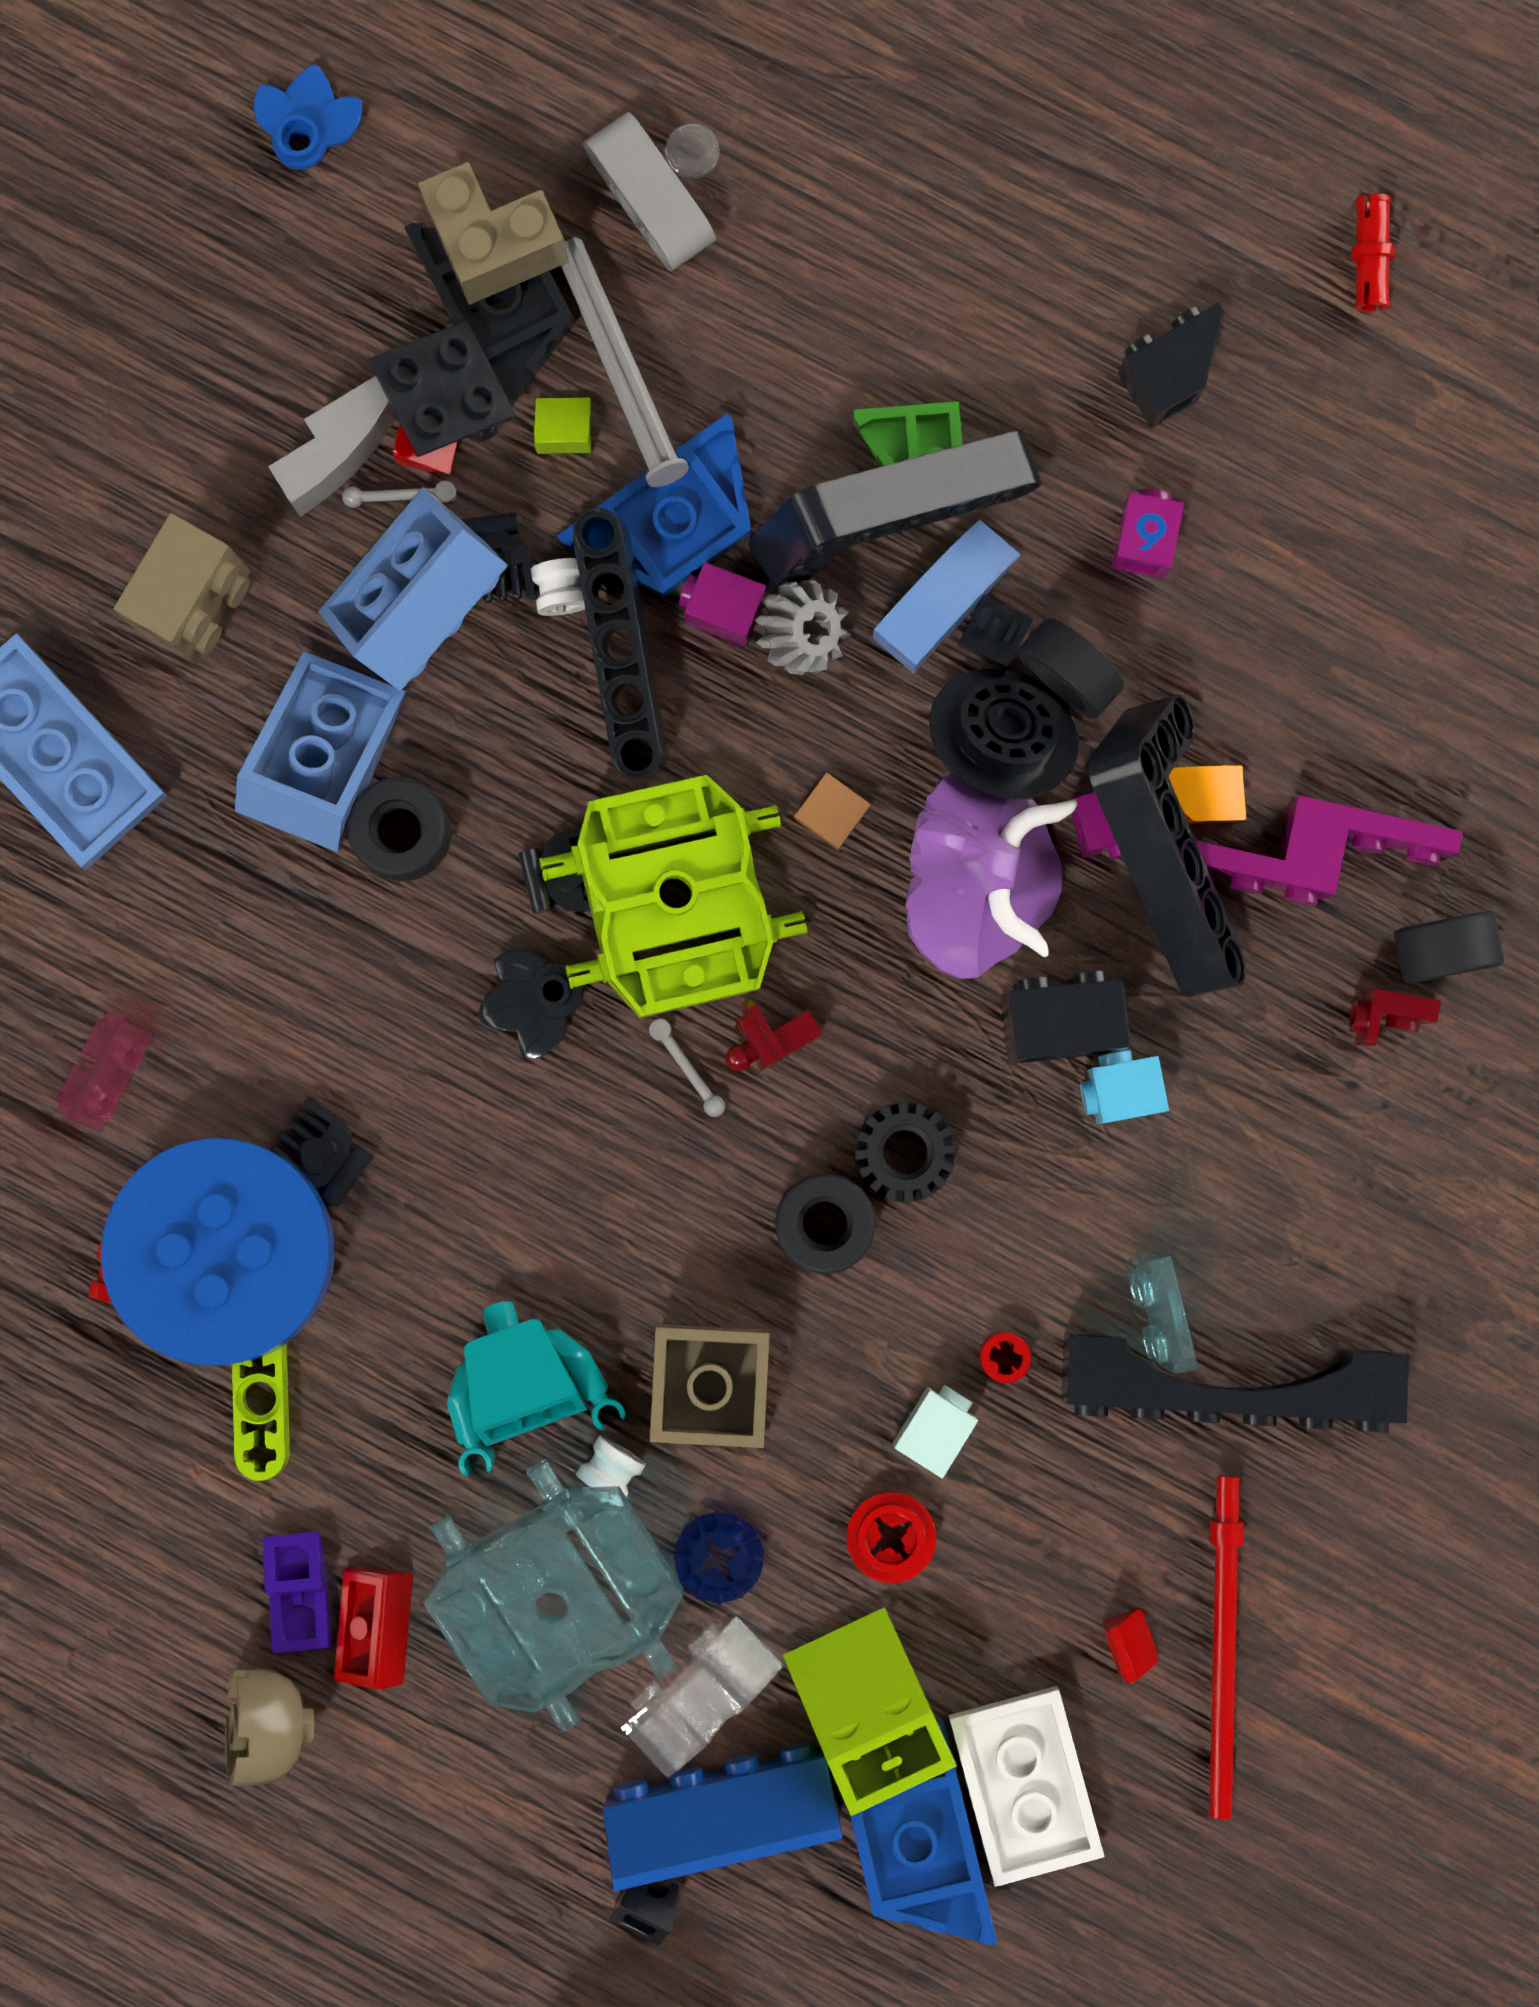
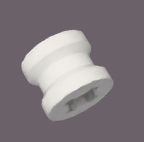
M576 558L550 560L539 563L531 568L532 580L539 586L540 596L536 600L538 614L555 616L585 610Z
M599 1435L593 1445L594 1456L590 1462L582 1464L575 1475L597 1492L622 1504L629 1493L627 1488L629 1481L633 1476L641 1474L646 1463L616 1442Z

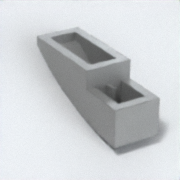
M376 376L305 418L304 421L315 438L268 466L300 517L330 497L358 471L379 446L397 418Z

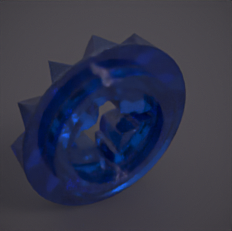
M725 1512L708 1513L690 1522L680 1534L674 1553V1563L680 1583L696 1599H703L717 1604L742 1598L758 1582L764 1560L763 1547L753 1527L742 1518ZM706 1537H709L712 1544L716 1543L720 1550L728 1547L732 1549L738 1544L741 1548L734 1551V1555L728 1560L731 1579H728L725 1573L722 1574L717 1567L709 1570L706 1568L699 1572L698 1568L702 1567L703 1562L709 1558Z

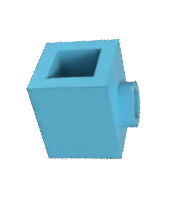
M1131 1050L1098 1056L1100 1067L1087 1070L1088 1081L1080 1082L1084 1111L1086 1115L1095 1114L1097 1125L1169 1111L1159 1056L1133 1060Z

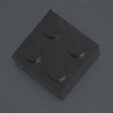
M1091 971L1073 974V978L1067 979L1068 985L1052 986L1051 977L1017 980V984L1012 985L1013 991L1007 992L1000 999L1007 1065L1111 1054L1130 1048L1123 979L1108 980L1107 971Z

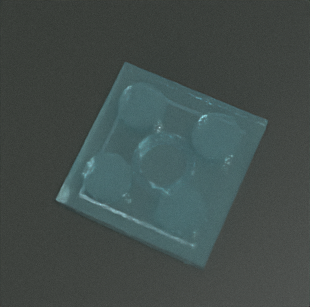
M1154 1253L1134 1258L1137 1271L1129 1272V1281L1136 1305L1143 1304L1146 1307L1150 1325L1142 1327V1335L1149 1359H1156L1160 1367L1175 1374L1198 1369L1172 1257L1170 1255Z

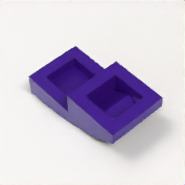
M309 1532L263 1537L265 1594L270 1597L272 1654L283 1655L332 1650L328 1587L321 1533Z

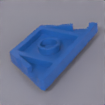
M728 413L675 450L677 458L685 459L689 467L687 473L679 480L666 486L651 487L646 481V475L649 472L647 470L596 507L609 510L625 521L630 532L639 586L662 598L684 584L690 574L695 576L699 573L704 562L708 564L713 563L751 535L732 418ZM609 520L596 522L589 531V542L595 550L607 548L614 539V528ZM573 523L558 534L557 538L564 548L575 553Z
M944 1720L938 1721L937 1723L951 1752ZM955 1768L858 1814L850 1815L873 1916L898 1923L904 1922L916 1925L922 1929L942 1934L947 1933L975 1940L986 1945L997 1944Z

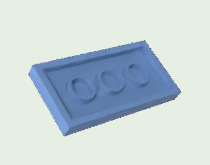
M16 633L0 647V780L77 864L87 870L167 798L168 795L20 635Z

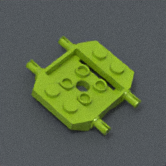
M708 775L589 801L577 846L571 847V852L539 858L541 870L544 869L542 871L544 881L575 873L577 876L582 875L601 951L597 959L565 966L567 977L588 972V974L569 978L570 989L603 981V983L608 982L639 1018L758 991L773 943H776L778 939L807 934L806 923L785 927L786 925L803 922L805 917L802 911L776 918H771V914L767 915L764 899L755 876L748 837L750 833L781 827L780 816L774 817L778 814L777 806L772 805L745 812L744 808H741ZM716 832V836L617 859H609V856ZM679 879L685 882L691 894L689 903L681 908H671L662 902L659 889L664 881ZM737 928L740 929L741 936L634 961V952Z

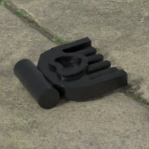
M517 512L460 519L508 565L499 576L497 582L498 599L500 601H506L507 599L505 573L509 568L513 598L516 600L522 598L520 566H523L526 597L528 599L537 598L536 583L533 582L531 568L534 566L533 558L525 542L512 536L513 534H520ZM491 590L488 594L483 595V600L485 603L492 602Z
M582 827L562 831L549 839L542 857L539 848L518 853L533 914L554 909L552 899L566 912L583 913L591 911L589 902L585 901L584 898L587 897L582 875L577 876L575 873L544 881L542 875L544 869L541 870L539 858L571 852V847L578 844H571V840L579 839Z
M308 1096L303 1104L331 1123L330 1126L327 1127L306 1110L301 1109L297 1113L298 1117L322 1134V1136H314L296 1122H290L288 1125L290 1131L304 1141L300 1145L286 1134H282L279 1140L300 1156L302 1164L277 1146H273L270 1151L296 1166L309 1179L316 1190L325 1187L320 1196L338 1207L375 1156L358 1144L352 1149L353 1133L344 1120Z

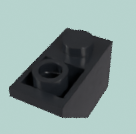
M1219 302L1203 312L1199 306L1187 310L1171 323L1173 329L1157 339L1152 333L1147 334L1136 340L1124 351L1126 357L1123 359L1118 376L1151 429L1198 402L1207 383L1224 310Z

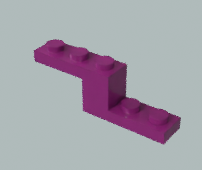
M1297 796L1288 804L1277 858L1196 841L1209 874L1230 879V888L1247 893L1262 894L1264 887L1285 891L1284 900L1307 906H1317L1318 899L1326 900L1336 893L1347 839H1352V848L1360 851L1383 854L1386 847L1406 851V859L1411 862L1435 866L1439 865L1440 859L1446 860L1459 853L1463 831Z

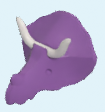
M952 773L938 781L931 794L927 795L924 810L918 814L909 860L911 862L910 871L916 876L911 879L905 905L907 909L908 934L920 953L937 969L958 979L978 978L994 964L1017 952L1022 944L1027 945L1043 957L1048 956L1049 949L1047 943L1036 929L1052 915L1062 891L1063 876L1061 862L1050 839L1046 824L1059 822L1075 810L1077 801L1072 799L1061 803L1038 806L1033 798L1010 800L983 794L964 784Z

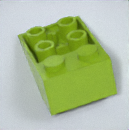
M885 1607L783 1655L824 1756L851 1816L957 1767Z

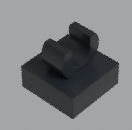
M984 594L959 641L958 647L1002 670H1007L1033 619Z
M672 1882L664 1893L663 1898L652 1897L648 1893L647 1884L627 1888L618 1898L609 1920L659 1946L670 1933L680 1912L670 1907L677 1899L679 1885Z

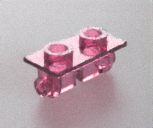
M107 1012L103 1021L97 1019L95 1027L80 1053L95 1061L91 1070L78 1064L74 1065L63 1088L56 1096V1099L60 1101L56 1111L66 1116L65 1119L102 1132L107 1120L115 1112L119 1098L134 1069L141 1063L145 1048L153 1034L127 1023L128 1021L110 1012Z

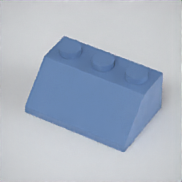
M423 487L319 609L318 613L354 658L401 691L411 679L417 677L424 670L428 659L442 642L460 628L465 615L477 601L496 586L499 576L508 565L483 539Z

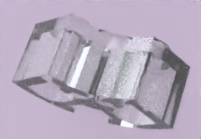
M737 1616L719 1630L712 1623L709 1624L688 1645L693 1655L661 1685L654 1679L650 1681L629 1703L636 1711L623 1724L621 1729L667 1778L710 1743L713 1735L723 1723L734 1714L739 1715L783 1667V1664Z

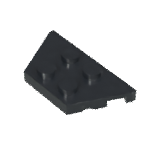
M411 223L405 226L406 234L453 325L468 321L509 403L513 407L575 324L573 315L550 271L469 305L436 229L423 228L421 223Z

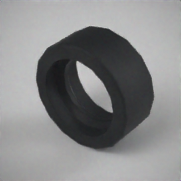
M1054 618L1044 619L1018 649L1019 658L1025 667L1044 687L1049 689L1065 705L1089 719H1097L1124 689L1123 678L1107 657L1076 630Z

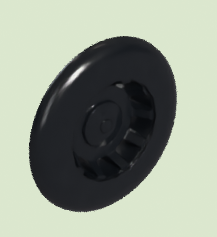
M982 669L967 672L947 683L939 691L932 704L929 728L931 740L938 757L956 778L976 791L992 797L1010 800L1034 798L1058 787L1074 768L1079 748L1078 734L1074 721L1057 696L1042 684L1029 677L999 669Z

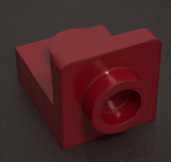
M1379 989L1363 991L1362 1000L1355 999L1349 1019V1031L1356 1033L1355 1046H1376L1381 1017L1386 1018V1028L1419 1033L1420 1024L1438 1023L1441 1000Z

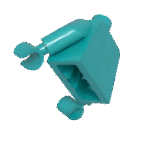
M509 1301L492 1304L482 1311L488 1335L472 1340L464 1346L465 1361L456 1368L447 1398V1406L457 1443L465 1447L458 1461L462 1474L470 1476L472 1473V1466L469 1461L470 1454L481 1455L486 1461V1469L489 1473L496 1460V1453L491 1446L492 1444L586 1411L587 1407L584 1400H591L592 1402L590 1414L594 1425L598 1429L605 1431L602 1421L598 1418L599 1410L605 1405L615 1406L621 1419L624 1420L625 1411L623 1405L616 1396L606 1394L608 1384L591 1353L561 1329L546 1330L540 1319H530L519 1323L514 1304Z

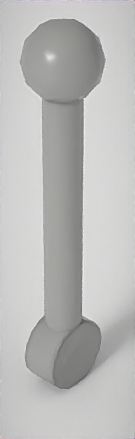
M441 481L435 488H425L444 505L451 504L456 499L455 486L449 481ZM351 486L342 493V500L346 506L351 508L360 506L362 502L413 500L422 488L361 491L359 488Z
M664 1019L654 1020L649 1027L651 1036L655 1040L663 1042L702 1097L705 1113L711 1117L720 1116L725 1110L724 1100L720 1096L712 1094L671 1036L672 1028L669 1022Z

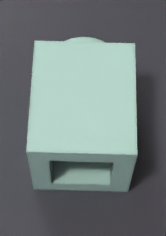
M946 1385L942 1387L939 1393L927 1386L892 1443L894 1448L943 1479L978 1422L974 1415L967 1412L973 1402Z

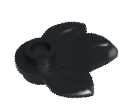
M516 949L508 951L494 959L495 969L503 983L494 987L485 996L480 1006L478 1018L482 1023L493 1029L508 1032L518 1030L519 1048L523 1059H536L555 1049L564 1039L567 1016L573 1014L580 1007L584 998V985L570 989L568 979L580 975L567 977L566 964H547L535 952ZM553 980L559 981L564 988L563 996L558 1001L551 1000L547 995V986Z

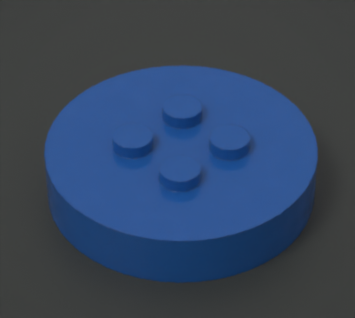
M223 1138L202 1139L177 1145L160 1153L139 1168L121 1189L110 1209L101 1245V1265L106 1289L115 1310L127 1327L141 1341L165 1356L186 1363L207 1366L231 1365L261 1358L276 1351L298 1335L313 1318L325 1298L332 1277L335 1257L334 1235L330 1217L321 1196L309 1179L292 1163L270 1150L248 1142Z

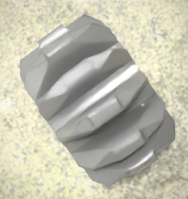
M802 580L800 583L785 582L782 585H778V595H769L763 598L768 614L759 616L755 621L760 626L765 627V634L756 643L762 648H770L767 662L772 663L774 666H783L785 671H788L790 674L803 675L804 672L819 673L827 670L828 659L835 660L843 656L837 644L838 639H845L851 634L844 628H841L840 621L849 611L843 607H835L838 593L833 592L831 589H822L821 584H818L816 581Z

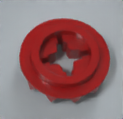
M884 1491L863 1500L849 1519L846 1537L847 1547L855 1565L868 1577L884 1583L904 1582L922 1572L930 1562L936 1546L935 1525L927 1509L908 1494ZM879 1517L883 1523L887 1522L892 1528L899 1524L904 1525L908 1521L911 1522L905 1527L906 1531L900 1536L904 1544L903 1549L907 1553L906 1556L903 1557L899 1550L895 1551L890 1545L883 1549L878 1548L873 1553L871 1552L877 1546L876 1542L882 1537L878 1529L879 1524L875 1520Z

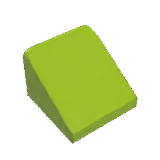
M590 397L536 398L534 445L537 454L591 453Z

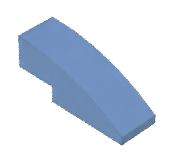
M979 519L936 561L874 628L873 639L914 674L946 637H950L980 603L984 594H988L1018 560L1021 554Z

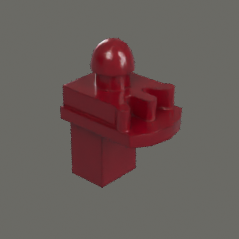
M748 999L741 1003L743 1016L735 1020L736 1025H734L744 1043L733 1045L726 1053L725 1061L727 1066L734 1071L749 1069L751 1067L750 1064L756 1062L762 1072L817 1040L823 1033L809 1010L772 1031L758 1006Z

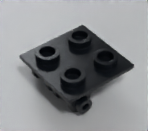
M467 320L368 359L417 458L472 435H476L479 442L489 440L498 433L497 425L516 418V414Z

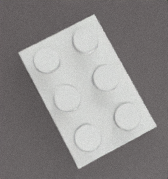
M1057 1686L948 1715L995 1887L1104 1857Z

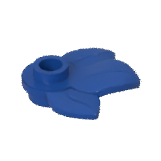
M312 64L301 72L285 93L268 85H259L253 108L258 125L272 136V145L277 158L285 166L295 170H305L317 165L323 159L327 148L349 141L355 134L363 114V104L360 98H334L326 76L316 64ZM307 138L310 140L309 146L304 150L295 151L292 149V144L296 139Z

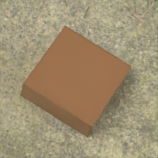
M826 772L796 813L794 819L839 851L867 813L871 804Z

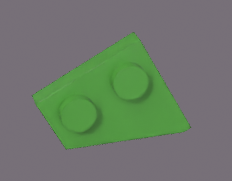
M959 401L857 409L853 412L854 425L880 467L962 445Z

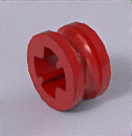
M997 1332L990 1335L982 1343L979 1351V1360L983 1371L993 1380L1001 1383H1012L1021 1379L1028 1372L1031 1364V1352L1027 1343L1018 1335L1010 1332ZM1002 1341L1012 1342V1351L1020 1355L1018 1366L1015 1368L1010 1364L1011 1371L1008 1373L998 1372V1363L990 1360L992 1348L995 1346L998 1350H1001L999 1343Z

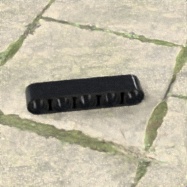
M591 508L583 511L577 517L573 526V542L611 759L615 769L622 776L633 780L649 779L664 769L667 762V745L630 532L627 524L620 516L604 508ZM609 520L614 528V539L607 548L595 550L589 542V531L596 522ZM618 575L624 584V594L616 604L611 606L605 605L599 598L598 587L605 577ZM627 630L633 638L634 648L630 656L622 661H617L608 651V641L614 632ZM629 684L636 685L643 695L641 709L632 716L625 715L617 704V696L620 690ZM639 738L645 740L653 751L651 764L642 771L634 769L627 760L629 745Z

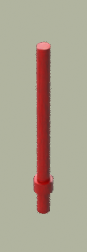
M1217 1475L1216 1519L1210 1520V1544L1215 1545L1209 1817L1222 1820L1232 1818L1238 1546L1244 1545V1522L1239 1521L1240 1477L1234 1475Z

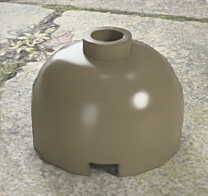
M235 1668L230 1674L227 1698H237V1704L231 1705L230 1718L226 1716L225 1723L227 1777H231L229 1785L254 1786L271 1783L286 1775L299 1759L302 1743H312L314 1737L313 1708H303L300 1691L289 1678L273 1670Z

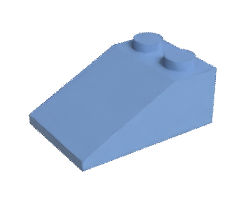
M303 651L237 775L235 812L338 852L348 833L347 820L352 805L362 791L368 788L405 698L406 691H399L391 685Z

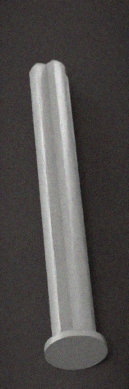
M572 237L564 241L569 262L561 265L562 271L649 468L646 481L651 487L666 486L683 477L689 469L685 459L677 458L582 240Z

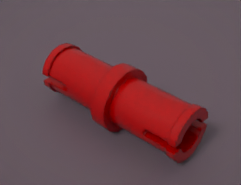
M1370 194V202H1367L1365 195L1357 197L1355 200V206L1357 207L1356 245L1351 248V261L1356 263L1355 309L1362 312H1376V305H1379V310L1381 311L1391 307V301L1389 300L1390 261L1395 259V245L1390 243L1391 197L1386 194Z

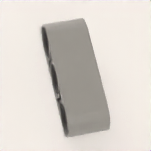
M626 112L583 142L584 149L593 166L657 257L669 271L672 272L716 242L715 233L707 218L640 123L630 112Z

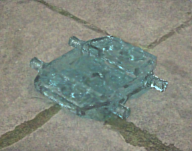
M543 1460L539 1462V1466L535 1464L526 1473L543 1497L542 1505L473 1544L465 1541L450 1515L444 1516L442 1521L439 1519L430 1526V1531L433 1532L447 1556L444 1561L445 1566L427 1593L424 1605L489 1705L533 1713L546 1707L559 1727V1731L566 1732L569 1726L573 1728L581 1719L566 1695L573 1692L596 1672L619 1666L641 1653L658 1679L665 1676V1671L668 1675L676 1668L677 1664L661 1642V1636L683 1597V1586L619 1486L567 1489V1487L561 1485L549 1466V1462ZM573 1529L575 1530L631 1620L623 1623L566 1533ZM554 1593L566 1601L568 1608L561 1615L548 1616L539 1610L536 1603L537 1599L544 1594Z

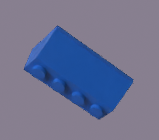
M799 1742L779 1749L780 1756L758 1761L755 1754L743 1755L725 1761V1769L703 1774L701 1767H691L671 1773L669 1775L670 1782L648 1787L646 1780H634L614 1787V1795L606 1796L603 1807L614 1891L843 1839L840 1810L834 1783L822 1748L813 1749L812 1742Z

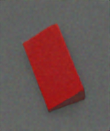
M344 1567L334 1681L376 1690L400 1686L403 1683L413 1581L411 1573Z

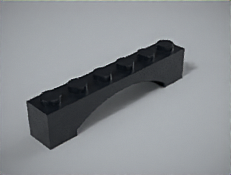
M1064 1333L1061 1400L1066 1404L1075 1405L1074 1414L1107 1417L1109 1407L1131 1408V1418L1164 1420L1165 1410L1187 1411V1421L1220 1423L1221 1413L1243 1414V1424L1256 1426H1277V1416L1299 1417V1427L1310 1429H1333V1419L1355 1421V1430L1388 1433L1389 1423L1407 1424L1409 1355L1389 1351L1341 1349L1340 1361L1307 1377L1270 1386L1222 1387L1186 1381L1160 1372L1127 1352V1339L1120 1336Z

